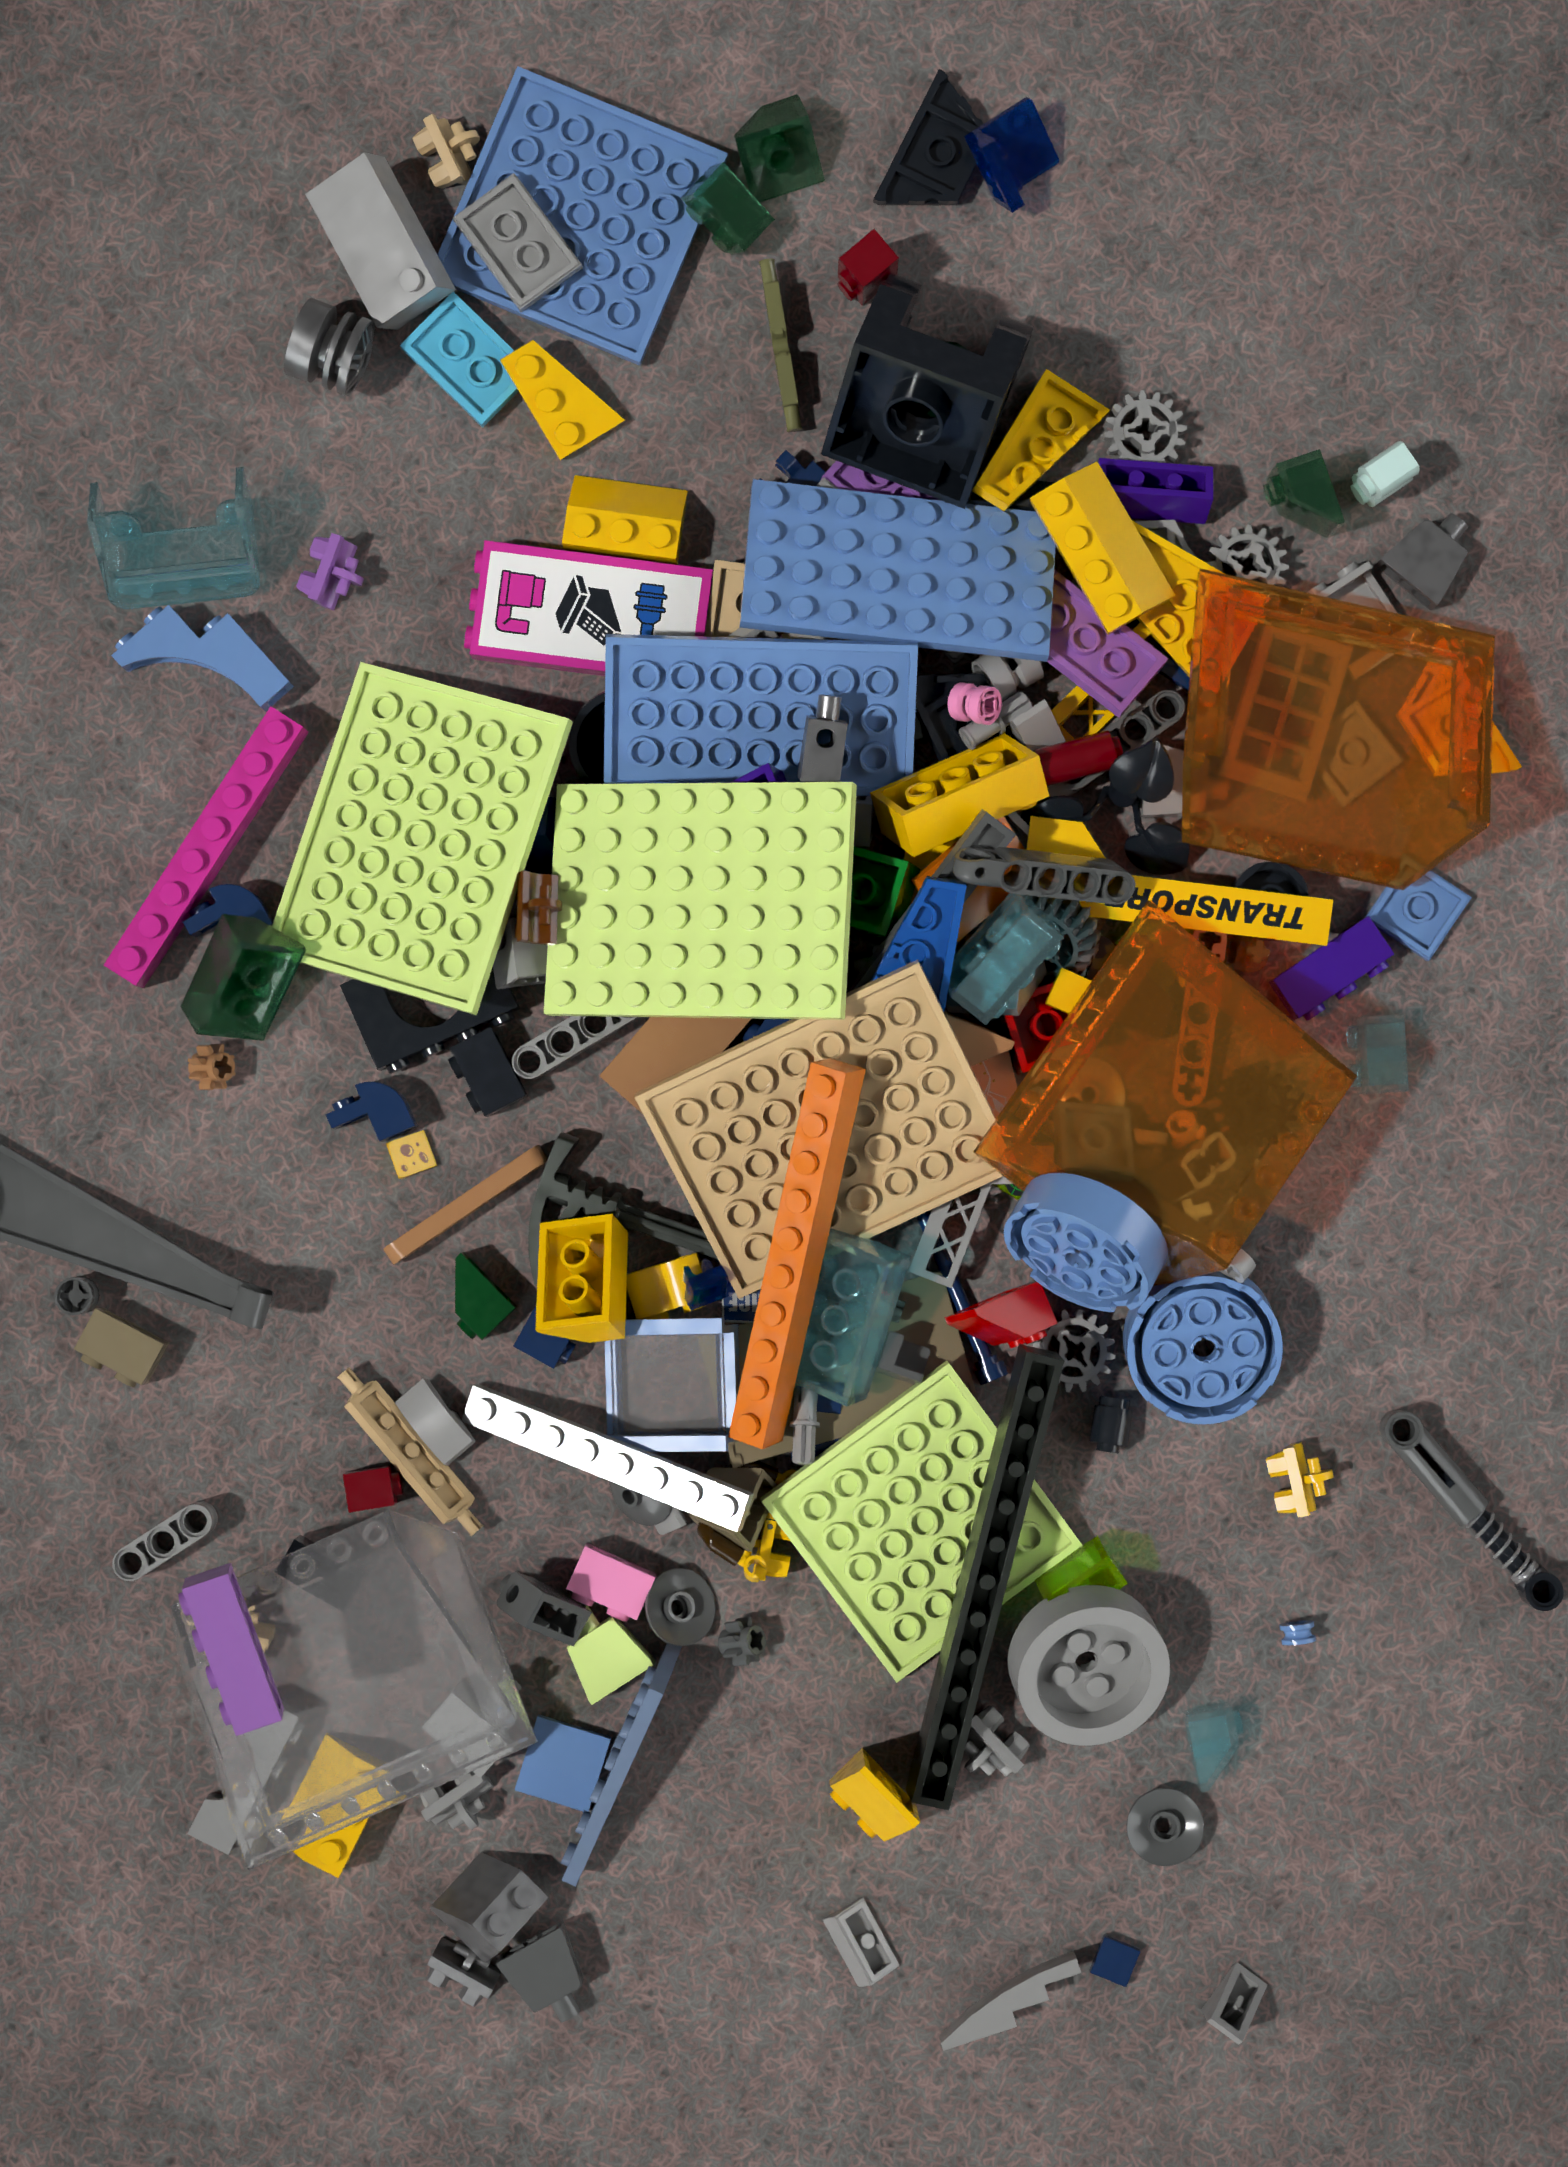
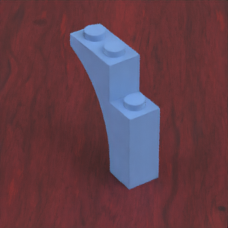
M167 605L164 609L158 607L145 618L144 623L146 625L136 634L130 632L118 641L115 646L117 651L111 655L127 672L143 666L166 662L186 663L208 668L238 684L265 712L294 687L228 613L223 618L219 615L208 622L203 628L205 634L199 638L170 605Z

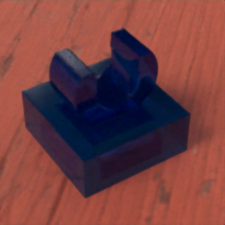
M703 1259L701 1263L702 1273L697 1275L691 1272L689 1266L684 1267L683 1281L686 1284L684 1299L691 1311L726 1297L728 1275L722 1265L713 1268L712 1263L708 1259Z

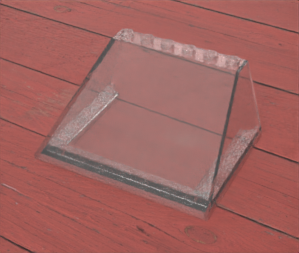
M387 1510L236 1577L284 1706L282 1721L238 1736L235 1735L232 1724L226 1726L222 1719L219 1703L223 1702L219 1689H212L209 1684L206 1666L210 1664L205 1651L199 1653L195 1646L192 1630L196 1629L192 1616H185L180 1602L171 1606L177 1659L248 1870L538 1742L459 1533Z

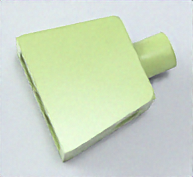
M587 1605L584 1606L586 1609H588L589 1611H591V1609L589 1608V1606H587ZM593 1612L574 1647L567 1645V1650L591 1705L646 1671L649 1666H654L655 1663L652 1655L620 1620L610 1616L599 1623Z

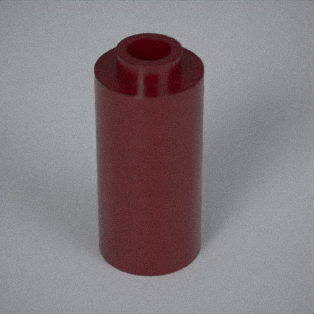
M1108 730L1033 750L1040 757L1047 786L1110 770L1113 761L1123 754L1118 736L1111 737Z

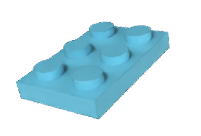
M454 292L400 345L401 349L482 428L518 392L500 361L501 358L514 350Z

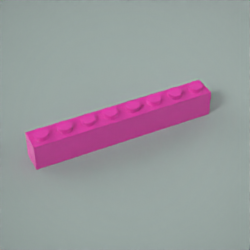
M270 706L104 963L105 967L140 988L145 987L184 927L183 921L190 917L189 911L198 905L309 732L303 726Z

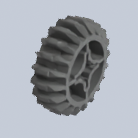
M1014 894L1005 904L1004 909L999 915L997 931L1003 933L1019 931L1021 933L1038 934L1047 971L1044 976L1045 982L1052 979L1053 976L1056 979L1060 968L1078 975L1080 972H1084L1090 966L1099 950L1098 942L1101 934L1096 929L1098 919L1089 917L1091 907H1082L1077 900Z

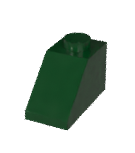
M462 1252L455 1258V1313L460 1317L457 1325L471 1339L478 1336L481 1340H484L518 1306L465 1252Z

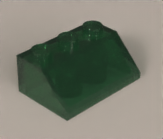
M222 914L181 1004V1008L195 1033L198 1035L264 1041L306 952L305 946L257 918Z

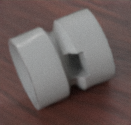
M983 655L972 662V671L983 673L988 685L999 690L1002 702L1016 694L1017 686L1025 689L1044 677L1040 661Z

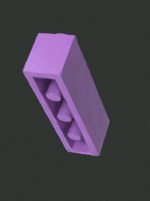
M228 1563L185 1578L182 1587L183 1592L178 1594L179 1602L185 1616L191 1615L196 1627V1629L192 1630L193 1640L198 1652L205 1651L210 1664L206 1666L207 1678L211 1688H218L223 1702L219 1703V1709L225 1725L232 1724L235 1735L238 1736L282 1721L284 1706L232 1564Z

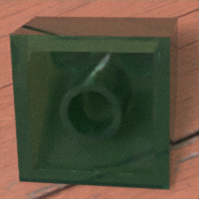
M1318 449L1275 464L1266 478L1267 484L1263 485L1264 494L1269 506L1275 505L1278 515L1325 538L1334 536L1345 523L1321 450Z

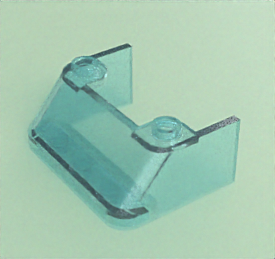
M236 467L235 498L221 502L216 509L215 519L217 525L142 533L139 520L129 512H106L98 482L90 483L87 524L107 597L114 606L122 609H137L250 596L259 589L260 566L255 517L244 467Z

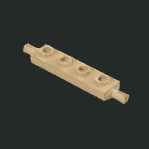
M351 1367L341 1373L337 1378L340 1379L352 1394L344 1407L443 1524L457 1519L470 1536L481 1529L484 1525L468 1509L471 1507L475 1497L450 1467L444 1465L428 1448L376 1380L363 1384L351 1370Z

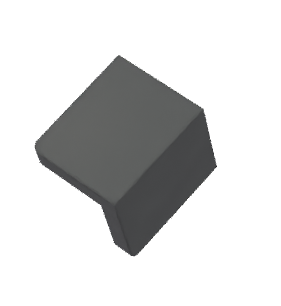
M889 1331L875 1372L913 1385L915 1383H922L930 1349L903 1340L904 1335Z

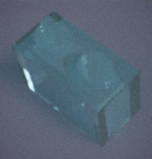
M1404 1014L1353 1018V1026H1347V1045L1349 1049H1354L1355 1064L1349 1065L1350 1086L1356 1087L1357 1095L1409 1091Z

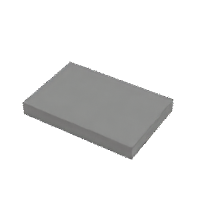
M515 173L453 217L457 227L520 312L526 310L582 269L580 261Z

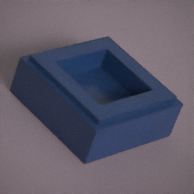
M1104 1934L1089 1971L1094 1975L1127 1987L1141 1951L1139 1948Z

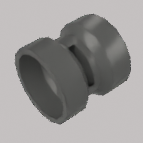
M83 1276L66 1278L61 1281L56 1287L54 1294L55 1303L59 1310L72 1316L92 1311L98 1304L100 1297L99 1288L95 1282Z

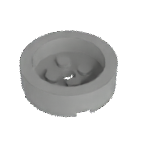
M1083 1585L1068 1588V1593L1050 1601L1046 1598L1038 1603L1020 1622L1014 1632L1008 1651L1009 1676L1026 1716L1045 1735L1062 1743L1079 1746H1092L1112 1742L1136 1730L1158 1708L1169 1683L1170 1659L1168 1650L1149 1613L1132 1596L1118 1589L1100 1585ZM1087 1651L1093 1652L1095 1660H1091L1087 1664H1081L1079 1667L1076 1663L1077 1657Z

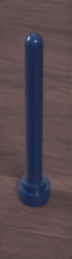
M929 1211L917 1216L922 1232H924L931 1212ZM941 1236L939 1238L936 1248L944 1245ZM943 1249L934 1253L933 1257L942 1276L947 1278L953 1263L947 1249ZM957 1274L953 1287H947V1290L958 1312L971 1306ZM967 1334L978 1359V1362L975 1363L978 1369L975 1371L980 1386L1009 1374L1004 1361H999L996 1354L992 1355L986 1342Z

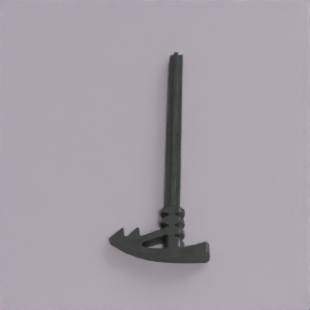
M563 1132L559 1134L542 1173L529 1221L528 1251L535 1286H537L540 1223H543L548 1200L567 1207L557 1221L574 1219L579 1212L585 1213V1217L613 1214L623 1227L718 1260L703 1230L629 1205L623 1200L621 1193L616 1192L611 1198L607 1197L604 1187L599 1186L592 1192L589 1190L587 1181L581 1180L577 1186L572 1185L571 1176L559 1171L579 1143V1138ZM820 1272L816 1289L817 1295L899 1323L906 1301Z

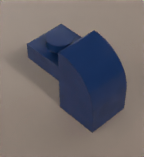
M222 884L209 889L216 903L211 905L207 901L194 907L189 911L191 917L183 921L189 934L194 937H198L227 921L238 942L245 945L270 931L274 919L264 902L256 894L238 885Z
M378 1082L356 1084L355 1087L361 1099L355 1101L353 1096L344 1098L332 1104L334 1111L326 1114L332 1129H338L368 1116L380 1142L387 1141L418 1127L404 1096L393 1087Z

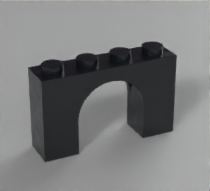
M493 967L477 1016L457 1010L449 1020L433 1027H418L406 1022L396 1011L386 988L355 979L340 985L377 1070L382 1071L387 1068L389 1074L410 1065L408 1059L422 1053L424 1058H428L445 1050L443 1043L457 1037L460 1043L480 1033L478 1027L492 1022L494 1027L503 1025L515 1019L513 1012L520 1009L512 988H496Z

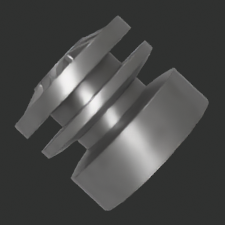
M309 298L297 317L288 342L284 362L285 374L312 383L321 369H323L322 387L331 390L336 385L337 393L349 397L363 376L371 356L375 330L374 321L362 317L357 322L356 314L348 311L337 326V308Z

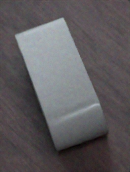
M197 1501L181 1509L121 1548L112 1560L114 1573L124 1581H134L151 1572L209 1534L218 1522L215 1508L207 1502ZM192 1510H199L205 1514L207 1524L203 1530H197L190 1525L189 1515ZM160 1531H166L173 1536L174 1546L171 1551L162 1550L158 1546L157 1535ZM128 1552L136 1553L140 1557L142 1566L138 1572L130 1571L126 1567L124 1559Z

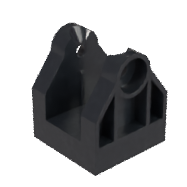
M890 273L887 280L880 284L854 342L821 455L965 509L1018 374L1034 326L1003 315L999 324L994 329L984 356L908 328L912 319L911 312L919 296L922 284ZM911 400L919 402L931 409L937 418L925 419L916 417L907 412L899 401Z

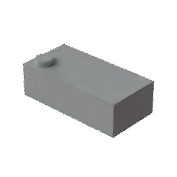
M364 152L305 194L377 328L398 330L456 290L385 157Z

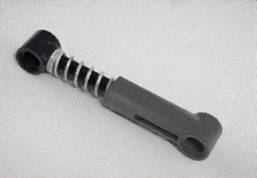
M1401 1409L1387 1412L1382 1417L1379 1425L1382 1439L1391 1446L1460 1527L1466 1525V1528L1471 1527L1476 1533L1475 1538L1480 1537L1485 1543L1484 1548H1489L1494 1553L1493 1558H1498L1503 1564L1502 1569H1508L1512 1574L1511 1579L1515 1581V1587L1522 1601L1540 1611H1551L1561 1603L1564 1595L1563 1585L1560 1580L1547 1572L1541 1564H1536V1561L1530 1559L1529 1553L1522 1552L1521 1543H1515L1512 1540V1533L1505 1532L1503 1530V1523L1496 1522L1494 1519L1495 1514L1485 1509L1489 1504L1487 1498L1434 1439L1415 1414ZM1405 1419L1410 1426L1409 1434L1405 1438L1397 1440L1392 1432L1393 1425L1396 1421ZM1418 1445L1440 1470L1438 1473L1416 1451L1415 1446ZM1540 1580H1546L1549 1587L1548 1594L1544 1598L1536 1600L1532 1593L1533 1586Z

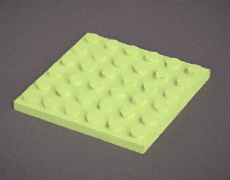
M947 1360L923 1377L922 1383H915L816 1456L812 1464L804 1465L760 1498L763 1505L896 1683L941 1651L997 1432L994 1423ZM1035 1479L1002 1605L1082 1546V1543Z

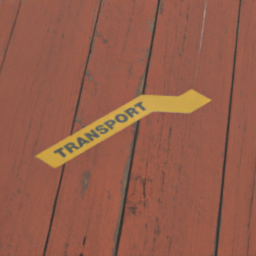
M1031 816L1027 850L1105 858L1083 822ZM1081 873L1077 875V877L1075 878L1074 882L1077 881V879L1080 877ZM1132 875L1135 880V891L1132 897L1122 904L1114 905L1079 901L1082 907H1091L1089 917L1324 946L1328 944L1333 900L1136 875Z

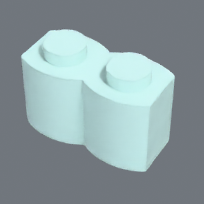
M1397 441L1358 468V472L1352 476L1353 484L1350 486L1352 493L1362 505L1367 503L1368 506L1374 507L1410 483L1413 477L1420 471L1419 464L1402 441Z

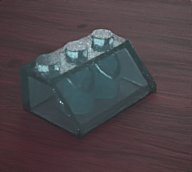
M1009 893L955 954L948 989L950 997L985 1025L992 1018L1000 1017L1007 1009L1012 995L1018 989L1027 987L1035 976L1036 968L1044 959H1051L1060 949V941L1064 937L1059 928L1026 895Z

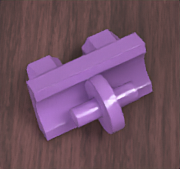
M331 533L330 538L315 537L310 548V556L315 560L321 561L316 574L309 571L301 573L296 585L297 589L307 594L309 599L322 607L334 611L339 596L347 595L350 584L362 586L364 581L363 577L355 574L359 560L354 558L357 546L344 540V537Z

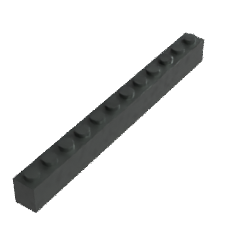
M1023 1344L1018 1346L905 1788L912 1803L948 1811L950 1809L1064 1364V1359L1053 1351Z

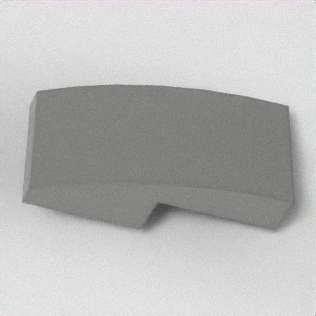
M421 1379L394 1402L423 1442L446 1466L476 1442L458 1414L448 1409L430 1380Z

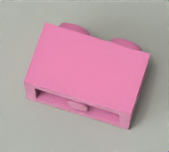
M586 1543L566 1589L573 1592L572 1599L587 1606H592L594 1602L608 1607L606 1612L608 1615L627 1622L629 1617L635 1620L638 1619L647 1594L656 1578V1573Z

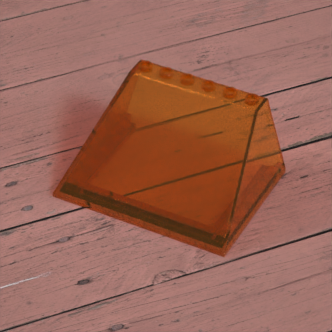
M1200 568L1197 577L1183 753L1182 842L1405 890L1490 825L1495 636Z
M1148 900L973 1153L1023 1192L1029 1182L1040 1175L1068 1173L1101 1182L1131 1199L1154 1220L1165 1237L1168 1257L1153 1286L1167 1284L1228 1268L1355 1081L1357 1075L1318 1038L1155 903Z

